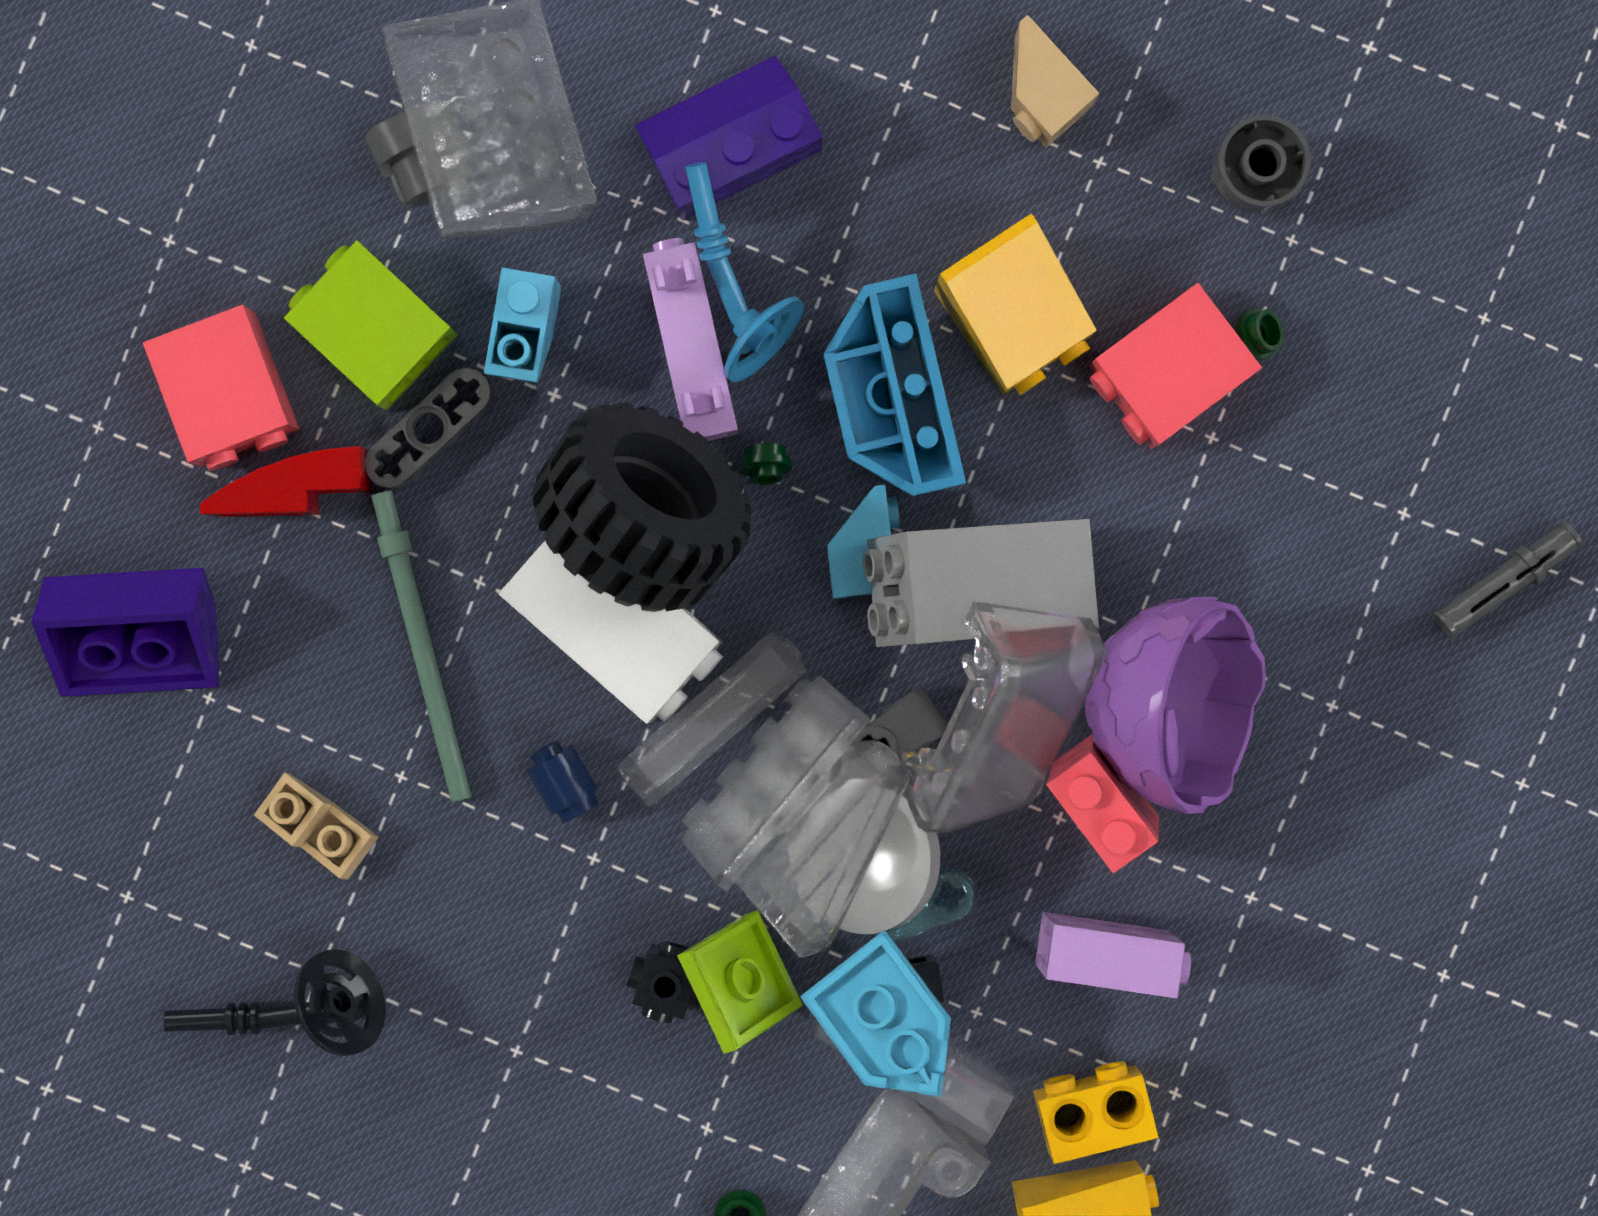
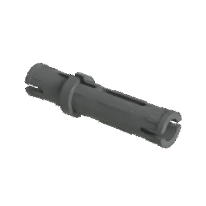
M1560 521L1556 527L1528 547L1524 545L1518 546L1511 551V559L1474 583L1442 608L1432 612L1434 621L1449 639L1454 640L1464 630L1491 611L1497 609L1502 603L1529 584L1539 585L1546 580V572L1577 550L1580 551L1584 548L1580 535L1568 522Z

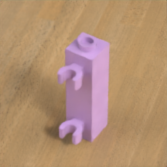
M672 238L653 244L654 251L643 254L680 420L684 422L683 427L692 433L699 432L708 439L707 442L739 435L695 242L684 244L683 238Z

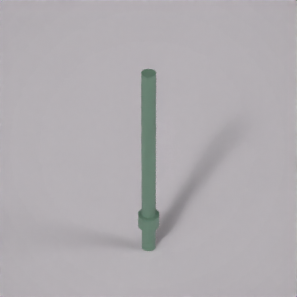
M392 491L377 493L371 496L382 535L377 537L382 559L388 558L451 802L472 797L408 554L413 551L408 530L402 531Z

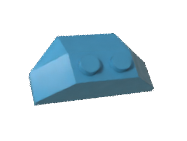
M917 274L863 286L823 353L848 459L911 496L966 484Z

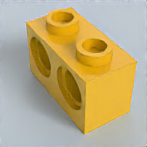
M1124 1061L1111 1062L1095 1068L1096 1075L1075 1080L1073 1074L1059 1075L1043 1082L1044 1088L1033 1090L1048 1153L1054 1164L1159 1138L1144 1078L1135 1065L1127 1067ZM1117 1091L1132 1093V1103L1128 1110L1120 1114H1113L1107 1111V1101L1113 1093ZM1065 1104L1078 1105L1081 1107V1116L1074 1125L1062 1127L1054 1122L1055 1114L1061 1106Z

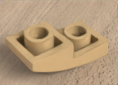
M284 772L254 814L255 817L291 846L304 849L340 879L348 880L379 838V836L342 808L287 772Z

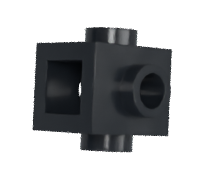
M663 941L662 946L651 944L646 958L635 957L627 987L636 989L632 1004L643 1007L641 1011L643 1016L663 1023H672L673 1017L684 1020L688 1005L699 1008L700 1003L677 957V955L689 949V947ZM661 977H669L675 982L676 990L672 994L656 989V981Z

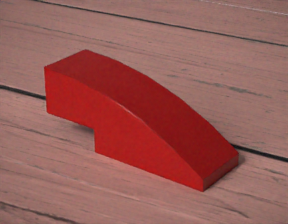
M360 446L324 449L292 456L261 467L224 486L201 502L200 514L211 517L319 515L318 494L371 493V480L365 470V458L369 450Z

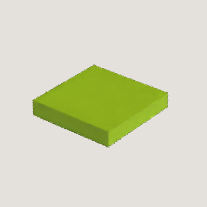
M758 910L743 915L677 955L724 1054L739 1049L803 1006Z

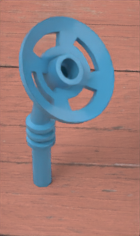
M698 162L685 166L698 228L694 229V234L696 237H701L696 242L697 248L704 250L699 253L700 260L707 262L730 322L734 325L733 333L738 337L729 352L724 367V375L731 382H739L758 371L783 347L797 328L803 316L805 306L798 297H789L771 305L761 313L756 309H748L727 258L731 254V248L724 246V244L729 242L728 235L722 234L726 230V225L719 222L707 163ZM753 351L751 355L738 362L741 354Z

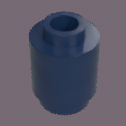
M557 740L530 756L534 765L527 769L526 772L551 815L557 813L562 823L580 816L599 803L594 793L597 786L572 744L562 748Z

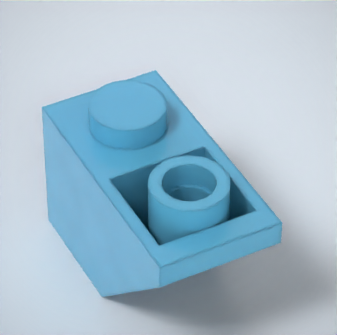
M508 268L501 269L484 369L485 375L533 383L539 382L554 335L562 288L555 276Z
M885 485L873 487L827 545L833 600L872 595L871 582L867 581L863 571L864 552L868 549L867 540L891 535L890 529L900 528L897 497H887Z

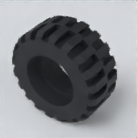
M617 403L611 406L606 404L589 409L588 412L580 414L572 422L536 476V484L533 487V506L539 531H546V544L553 554L559 553L565 560L564 567L571 574L582 576L589 582L588 587L600 595L606 592L614 596V602L627 607L638 604L641 606L642 611L650 612L662 611L664 608L668 612L697 604L706 597L745 547L746 540L750 536L752 526L751 505L748 494L742 493L743 482L737 472H731L728 468L726 457L719 450L715 452L706 444L708 439L699 432L692 433L683 427L684 422L673 416L665 418L658 415L656 409L647 406L635 409L632 403Z

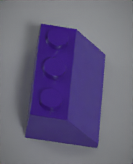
M775 55L635 125L681 220L695 214L685 169L687 165L698 162L707 163L716 204L822 151V135L798 87Z
M204 568L44 577L31 622L61 697L216 688L219 686L216 605Z

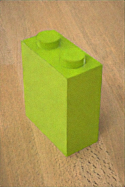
M356 240L350 247L343 245L330 256L325 264V269L328 271L314 286L309 283L292 297L288 305L291 310L284 319L377 406L387 411L458 334Z

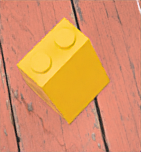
M1032 213L941 272L934 289L935 294L1002 395L1013 388L1016 389L1019 395H1022L1046 379L1042 369L1057 359L1061 361L1063 366H1066L1091 349L1086 340L1091 338L1097 331Z
M1136 1160L1012 1182L1017 1216H1152L1150 1208L1159 1207L1154 1177L1152 1174L1144 1175V1171Z

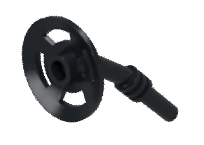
M332 949L314 955L302 966L295 982L294 1004L261 1007L259 1002H253L249 1008L248 1004L243 1002L239 1004L238 1008L235 1003H228L227 1007L223 1009L166 1010L163 1017V1026L165 1032L226 1030L228 1035H234L236 1030H238L240 1035H246L249 1029L252 1034H259L260 1029L301 1024L308 1037L321 1049L334 1055L350 1056L368 1049L378 1039L384 1026L386 1006L382 987L372 969L358 956L344 950ZM324 966L338 967L349 973L352 978L349 980L337 973L325 974ZM309 981L313 989L309 1002H305V989ZM326 983L335 984L337 986L330 990H327ZM364 994L367 1008L366 1021L363 1028L353 1023L357 1014L355 997ZM335 1022L339 1028H332L328 1025ZM319 1032L330 1037L344 1036L348 1042L338 1043L331 1041Z

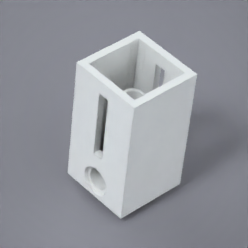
M545 540L499 592V595L646 724L653 722L657 717L663 722L669 720L688 698L681 689L693 676L699 681L704 680L723 658L716 651L723 641L685 608L666 612L665 608L657 612L642 611L641 606L638 604L627 607L614 602L615 597L606 592L600 595L588 587L589 582L582 576L571 574L564 567L565 560L559 553L553 554Z

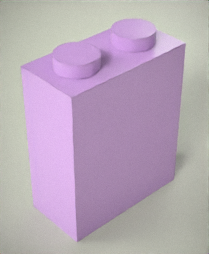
M1042 912L1035 965L1048 980L1178 998L1179 984L1187 985L1189 980L1191 954L1184 952L1185 943L1168 930Z

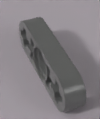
M462 368L452 372L370 448L365 458V470L368 477L375 484L387 489H400L408 485L488 411L494 397L490 381L482 373L471 368ZM464 381L471 386L478 381L481 386L476 390V394L480 400L474 406L467 401L461 403L454 412L461 416L462 419L455 425L451 416L436 406V403L443 398L445 403L451 406L461 395L460 391L456 388L459 383ZM427 414L439 416L444 424L442 437L432 444L420 442L415 433L418 420ZM404 434L410 445L422 451L423 455L416 461L415 456L408 452L398 463L399 468L402 470L399 476L395 477L387 473L382 477L379 472L384 467V464L380 457L384 453L394 457L406 448L405 445L398 442V438Z

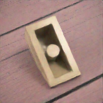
M1027 15L1019 22L1015 34L1011 110L1016 115L1013 117V122L1019 131L1031 142L1038 139L1047 148L1094 105L1099 92Z

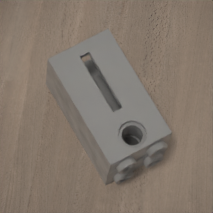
M1089 519L907 531L867 540L868 549L864 552L863 571L867 581L871 582L872 604L868 608L867 617L869 630L876 638V647L1099 628Z

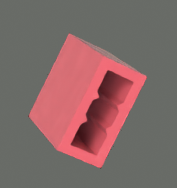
M1196 283L1098 356L1089 365L1094 372L1089 378L1096 391L1106 402L1109 403L1114 399L1126 416L1121 419V422L1133 440L1139 445L1146 442L1153 449L1262 369V367L1201 285Z
M243 304L143 342L188 463L201 467L206 465L208 471L218 470L239 461L237 456L239 452L255 446L258 452L277 448L288 442L287 434L300 430L256 312Z
M1091 734L1053 762L1046 785L1114 874L1158 843L1159 815L1147 799L1135 794L1118 779V774L1096 747Z

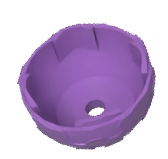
M1189 597L1170 599L1140 611V614L1129 619L1122 628L1105 642L1104 646L1106 648L1102 655H1097L1088 681L1085 682L1083 698L1085 699L1086 719L1088 726L1092 728V738L1096 747L1118 774V779L1135 794L1163 808L1185 814L1204 813V810L1209 805L1221 803L1233 791L1234 775L1239 769L1253 727L1254 705L1257 704L1266 685L1265 658L1254 641L1255 636L1252 626L1248 624L1236 605L1219 601L1217 597Z

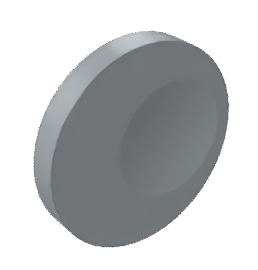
M859 777L831 784L811 800L804 810L796 829L793 858L800 887L814 910L823 919L839 929L856 934H876L883 930L888 931L898 928L911 921L924 909L935 890L940 871V846L936 829L920 801L907 789L893 781L878 777Z

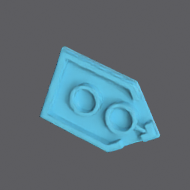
M883 930L800 997L864 1085L941 1097L951 1017L889 934Z

